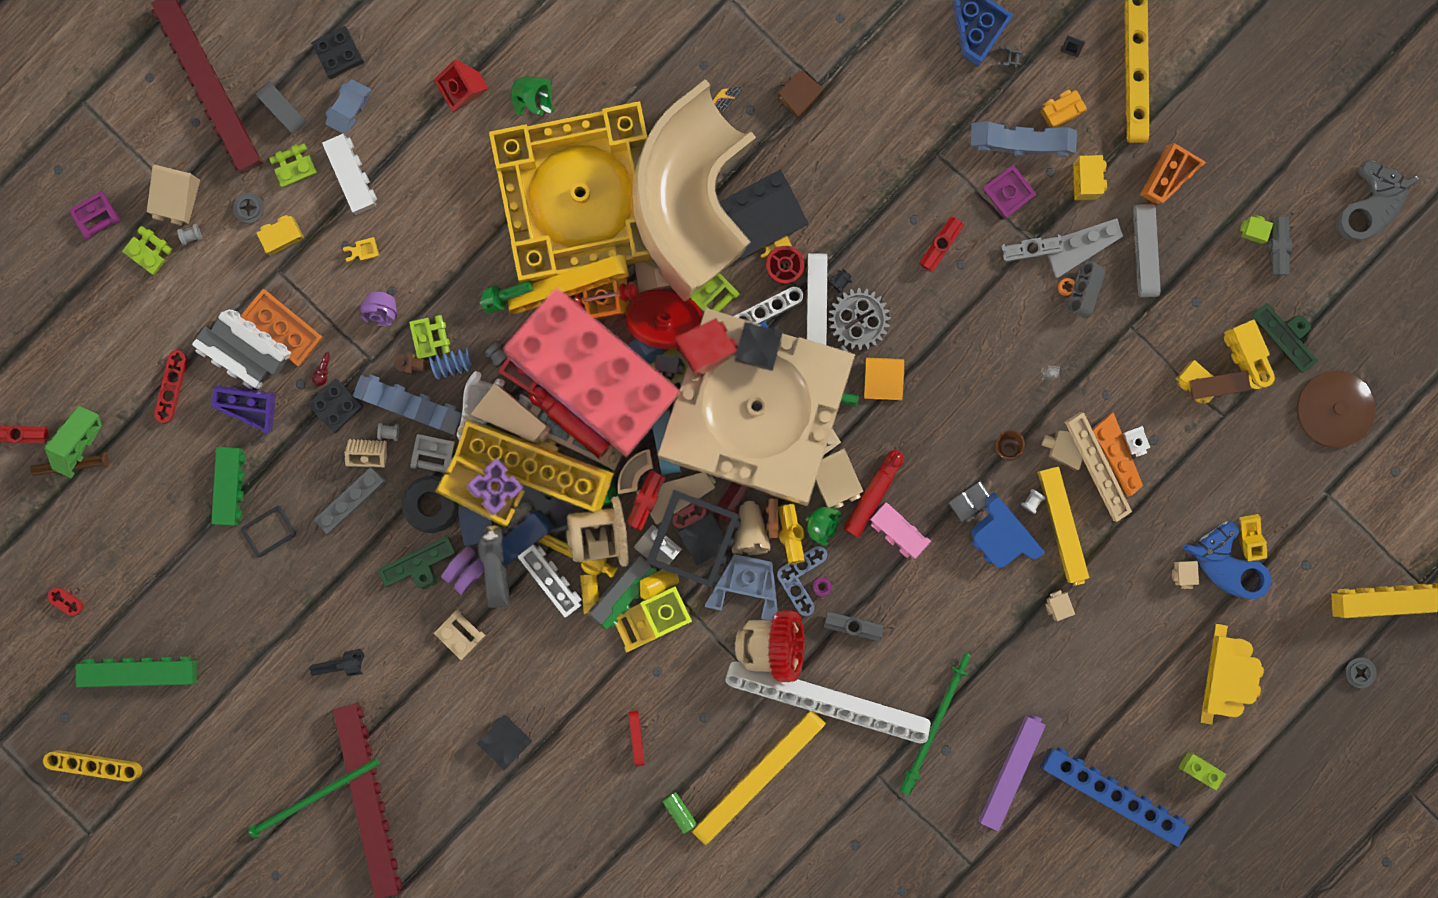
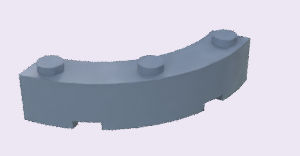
M989 121L972 123L971 146L977 147L978 151L982 152L991 150L1014 153L1016 157H1024L1026 154H1057V157H1069V154L1076 153L1077 130L1069 127L1045 128V132L1034 131L1033 128L1026 127L1004 129V125Z

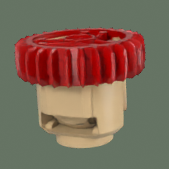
M783 610L777 612L773 616V620H749L743 629L740 628L736 635L735 652L737 660L742 662L748 671L771 672L776 681L789 683L796 681L802 672L801 667H803L805 653V637L800 615L795 611Z

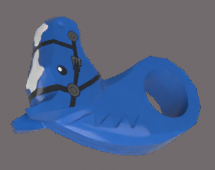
M1234 521L1223 522L1214 530L1204 535L1194 546L1183 545L1182 548L1192 554L1196 561H1198L1204 574L1226 593L1241 598L1257 599L1264 596L1270 589L1272 578L1269 570L1263 564L1231 557L1233 540L1240 532V528ZM1251 568L1257 572L1259 584L1253 591L1248 592L1241 585V576L1244 571Z

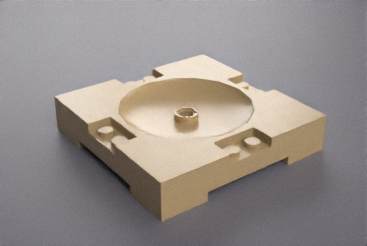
M706 308L701 325L717 318L718 322L722 321L728 331L725 333L728 338H733L738 346L746 320ZM782 334L773 371L735 362L734 356L699 378H696L688 365L658 453L659 459L807 506L855 354L801 337L796 338ZM754 403H759L762 409L756 412L752 410L751 406Z

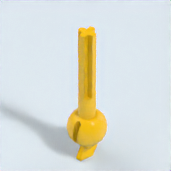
M546 534L538 541L572 558L571 548L568 547V543L549 534ZM607 558L581 561V568L588 575L596 576L603 572L610 577H614L618 567L610 566V564L606 563Z

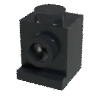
M656 355L654 370L660 375L663 372V376L674 377L675 374H683V359Z

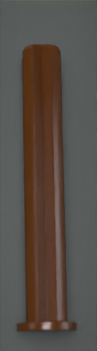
M103 452L99 456L85 457L81 462L77 461L73 470L104 466L106 468L109 466L108 455L106 452ZM50 463L32 465L30 467L31 475L33 476L57 473L52 470Z

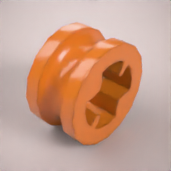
M1070 278L1061 280L1058 284L1059 293L1064 296L1071 295L1075 281ZM1064 282H1067L1068 285L1072 286V288L1069 289L1070 292H1067L1066 289L1062 288V286L1065 285Z

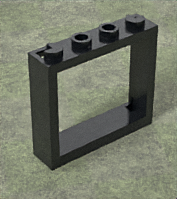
M674 490L646 563L712 588L713 584L717 585L721 574L717 573L719 567H724L727 555H724L726 548H731L734 537H731L733 530H738L741 522V519L738 518L739 514ZM679 498L731 518L709 579L656 560Z

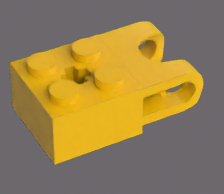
M1255 319L1225 331L1224 341L1233 352L1231 356L1234 363L1238 364L1241 372L1248 371L1250 388L1256 390L1270 386L1275 380L1274 373L1266 357L1270 354Z

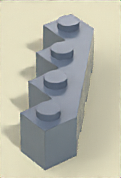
M371 374L368 377L360 376L353 397L454 435L462 413L455 411V406L447 403L444 406L430 401L431 397L421 393L419 397L405 392V387L394 384V387L379 382V377Z

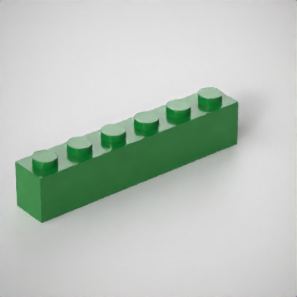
M191 656L179 657V660H171V657H159V661H152V657L140 658V661H133V658H121V662H114V658L102 659V662H94V659H82V663L76 664V687L184 685L197 683V660H191Z

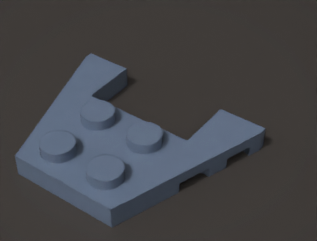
M734 554L705 604L707 608L722 611L726 591L763 598L765 602L761 619L773 620V616L778 612L772 562Z

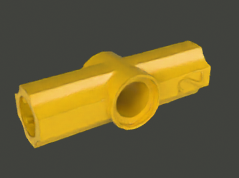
M794 504L780 506L778 510L782 529L779 531V539L785 545L788 564L805 562L801 540L804 538V530L797 522Z

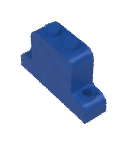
M995 492L990 494L986 498L985 507L990 514L971 530V536L974 539L971 543L978 551L983 550L985 560L990 565L994 563L995 566L1002 568L1021 553L1031 559H1037L1045 553L1044 550Z

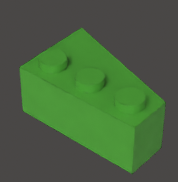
M78 406L69 415L65 424L59 427L56 435L45 446L52 470L72 479L74 466L77 461H82L84 458L81 456L86 445L90 447L102 426L98 414Z

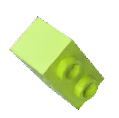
M1187 752L1178 767L1216 791L1226 776V773L1190 752Z

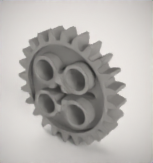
M860 288L857 289V293L850 289L849 296L843 292L844 299L837 297L839 304H832L835 311L831 310L829 313L834 317L829 318L828 321L834 322V324L829 329L836 330L833 336L839 335L840 337L837 342L844 340V347L849 343L851 344V350H853L855 345H858L859 351H861L862 345L869 349V343L875 347L876 339L880 342L883 340L880 334L887 335V332L883 329L890 327L889 324L885 323V321L891 319V317L885 316L890 310L883 309L887 303L880 304L879 301L882 297L874 298L875 292L868 295V289L864 293H861ZM859 302H866L868 309L866 311L859 310ZM874 310L873 314L862 320V324L857 322L848 329H845L847 324L855 321L856 315L861 317L867 312ZM848 311L851 314V320H843L841 313ZM869 318H875L878 325L870 327L867 321ZM859 328L861 336L854 337L851 334V329Z

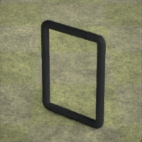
M280 506L274 507L241 528L243 535L257 557H262L296 535L294 528ZM278 510L292 534L259 553L245 529Z

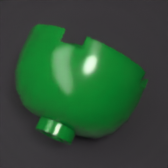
M820 507L813 514L809 513L805 522L808 524L807 532L809 537L818 544L828 545L829 542L826 540L829 537L833 538L840 522V518L837 515L841 514V512L833 508Z

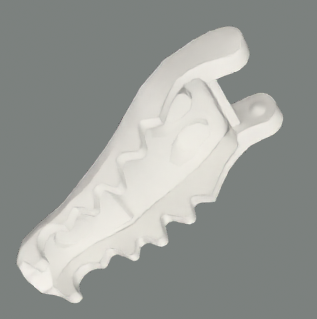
M473 372L464 389L462 417L457 431L459 440L466 421H477L485 425L487 424V421L479 419L471 413L494 384L500 385L503 388L504 380L497 378L494 384L480 380V372Z

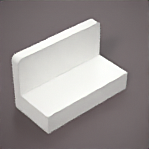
M654 525L646 531L634 546L647 559L659 530ZM665 535L656 560L670 564L682 549Z

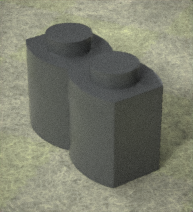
M979 481L947 504L960 522L965 520L967 523L976 517L974 513L978 510L982 512L986 510V498L990 494L981 481Z

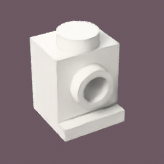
M1143 426L1122 433L1131 455L1135 454L1138 457L1147 453L1146 449L1150 448ZM1136 439H1140V446L1135 444Z

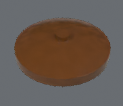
M1329 371L1313 377L1303 387L1297 400V418L1302 430L1310 439L1326 447H1344L1354 444L1366 435L1374 420L1375 403L1371 391L1361 379L1347 372Z

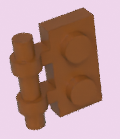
M768 499L766 515H769V522H766V533L769 534V538H778V499Z

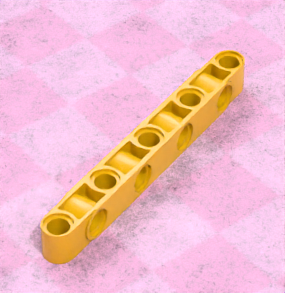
M1125 0L1128 143H1148L1149 141L1148 0H1139L1140 6L1134 5L1132 0ZM1133 36L1139 37L1141 43H1135L1133 41ZM1133 74L1140 75L1141 81H1135ZM1134 112L1141 113L1142 119H1136Z

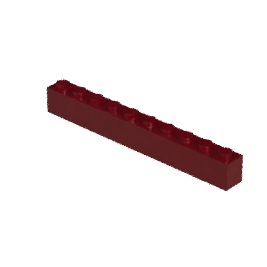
M155 0L151 2L154 8L151 11L155 19L161 21L162 26L160 29L165 37H169L171 41L169 46L173 53L178 54L180 67L182 70L186 69L189 75L186 77L191 87L195 86L197 90L195 95L200 104L204 103L206 107L204 112L209 121L212 120L214 122V132L218 137L221 136L224 141L222 147L227 154L230 153L233 159L230 161L233 168L244 174L263 164L178 0Z
M359 703L333 709L347 774L372 761L373 749L371 744L367 742L369 732L367 725L363 724L362 718L365 717L363 707H360ZM377 767L350 781L349 784L374 897L384 898L399 894L400 888L403 885L401 877H398L396 872L398 862L396 858H393L392 854L394 844L393 840L389 839L388 836L390 826L388 820L384 818L386 808L384 801L380 800L381 786L379 782H376Z

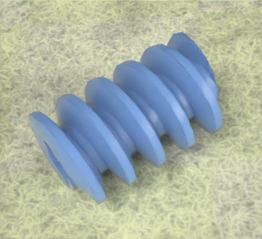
M467 347L464 354L458 349L457 356L451 351L449 358L445 353H443V359L436 355L435 361H433L429 357L433 374L438 380L441 378V373L447 378L449 372L454 376L456 369L459 374L463 373V368L467 372L471 370L472 363Z

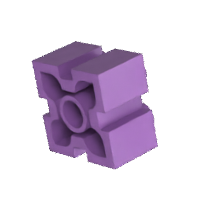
M495 459L483 470L486 475L483 477L480 474L477 475L465 486L475 498L479 496L483 498L484 502L481 505L491 516L506 504L503 501L504 498L511 499L523 489L522 485L513 476L508 478L504 474L507 469L498 459ZM491 483H492V484H495V483H496V484L498 485V486L496 487V489L498 490L497 492H495V490L492 491V490L490 489V488H491V485H490Z

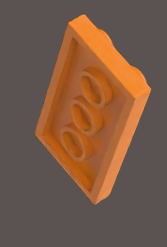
M262 289L240 316L244 320L254 323L261 332L268 333L272 337L271 339L277 343L284 344L287 350L291 352L288 359L298 367L301 366L324 338L265 289Z

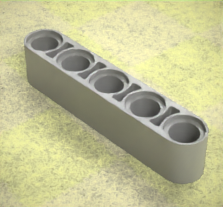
M1136 204L1133 208L1138 295L1140 298L1159 297L1160 273L1155 204Z

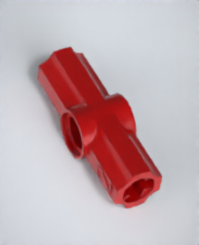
M950 216L919 262V265L933 273L964 227V224L957 218ZM938 240L946 242L945 249H940L937 246Z
M0 426V443L47 444L49 439L48 427ZM16 430H19L21 433L19 439H16L14 436Z
M652 471L649 472L643 488L640 489L635 499L634 508L626 524L642 530L649 513L652 512L656 504L657 495L665 477Z

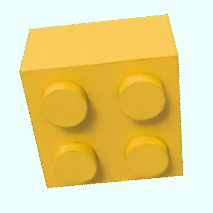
M1103 155L1079 156L1073 162L1074 200H1098L1104 194V191H1107V180H1104L1106 161H1103Z

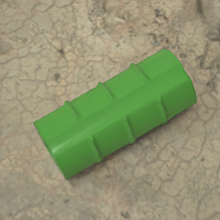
M676 792L662 800L683 833L688 832L697 825Z

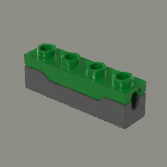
M641 556L634 557L586 613L602 629H612L616 625L619 615L621 613L625 614L629 610L630 602L640 597V581L657 572Z

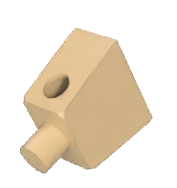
M1059 430L1056 432L1055 437L1043 436L1041 445L1051 448L1050 458L1075 471L1080 469L1083 458L1070 432Z

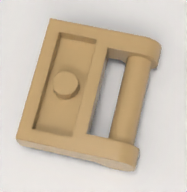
M459 609L434 632L460 660L486 636L482 631L479 632L462 615ZM455 620L474 637L472 641L452 624Z

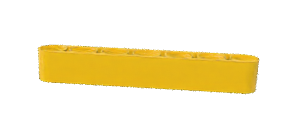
M615 255L532 283L534 289L532 292L507 300L509 312L516 314L541 306L555 288L569 297L623 279L629 275L626 258L624 255Z

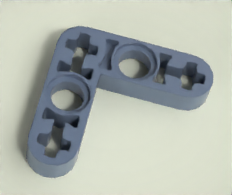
M821 546L813 547L804 553V560L808 563L805 570H799L797 564H793L794 569L799 573L796 576L793 572L789 575L790 579L781 578L782 570L789 571L792 569L789 566L791 564L788 563L777 572L780 583L797 611L803 616H809L814 612V604L798 577L826 560L827 551ZM815 550L823 551L822 559L816 558L812 560L815 564L811 566V562L806 555L810 554V557L815 555ZM795 585L801 588V594L797 597L792 596L790 593L791 587ZM804 595L807 597L803 599L804 602L811 605L808 613L801 611L803 606L800 601L798 604L795 602V600L801 599Z

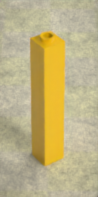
M1059 466L1037 472L1043 495L1046 498L1045 502L1067 582L1073 583L1074 586L1083 584L1085 579L1089 578Z

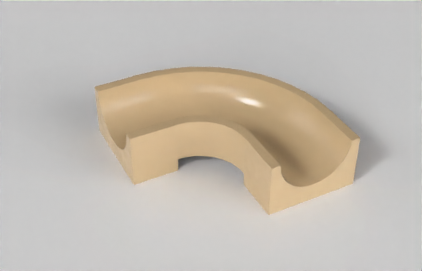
M706 79L679 99L658 120L640 154L633 180V209L638 231L651 257L660 267L661 271L659 273L684 302L738 259L750 243L719 205L715 192V182L717 175H720L748 152L756 137L752 132L749 134L739 132L723 118L711 98L710 84Z

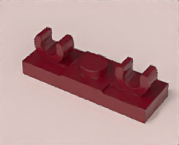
M732 482L717 506L738 514L739 511L735 506L743 499L747 488L750 490L754 488ZM714 511L712 513L725 522L726 520L731 521L730 517Z

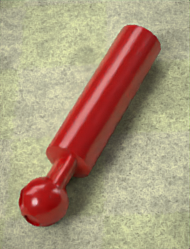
M542 387L532 389L529 398L533 405L538 406L552 421L598 459L605 455L611 447L608 441L561 402L551 397Z
M891 450L886 454L883 464L876 471L845 523L844 530L858 538L860 537L893 482V477L904 463L902 452Z

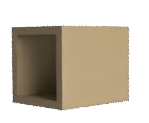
M153 164L147 212L156 220L164 221V218L171 220L170 223L182 226V223L189 224L200 180L190 173Z
M845 449L822 459L815 483L826 506L837 509L844 506L842 502L850 499V502L860 498V493L863 492V489Z

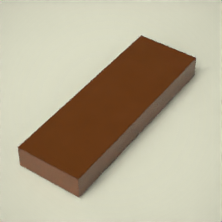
M1248 371L1189 381L1192 400L1251 390Z

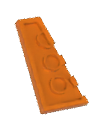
M1113 412L1104 417L1092 430L1116 480L1126 496L1129 497L1134 495L1143 484Z

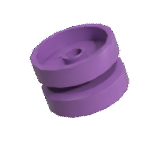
M467 546L451 561L441 576L447 583H452L460 577L455 583L454 589L461 595L485 571L484 564L480 558L471 563L477 552L470 546Z

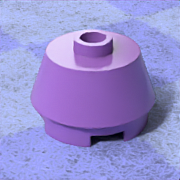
M370 292L360 306V317L366 322L369 319L376 321L378 326H391L392 321L394 322V319L398 316L395 298L384 292Z

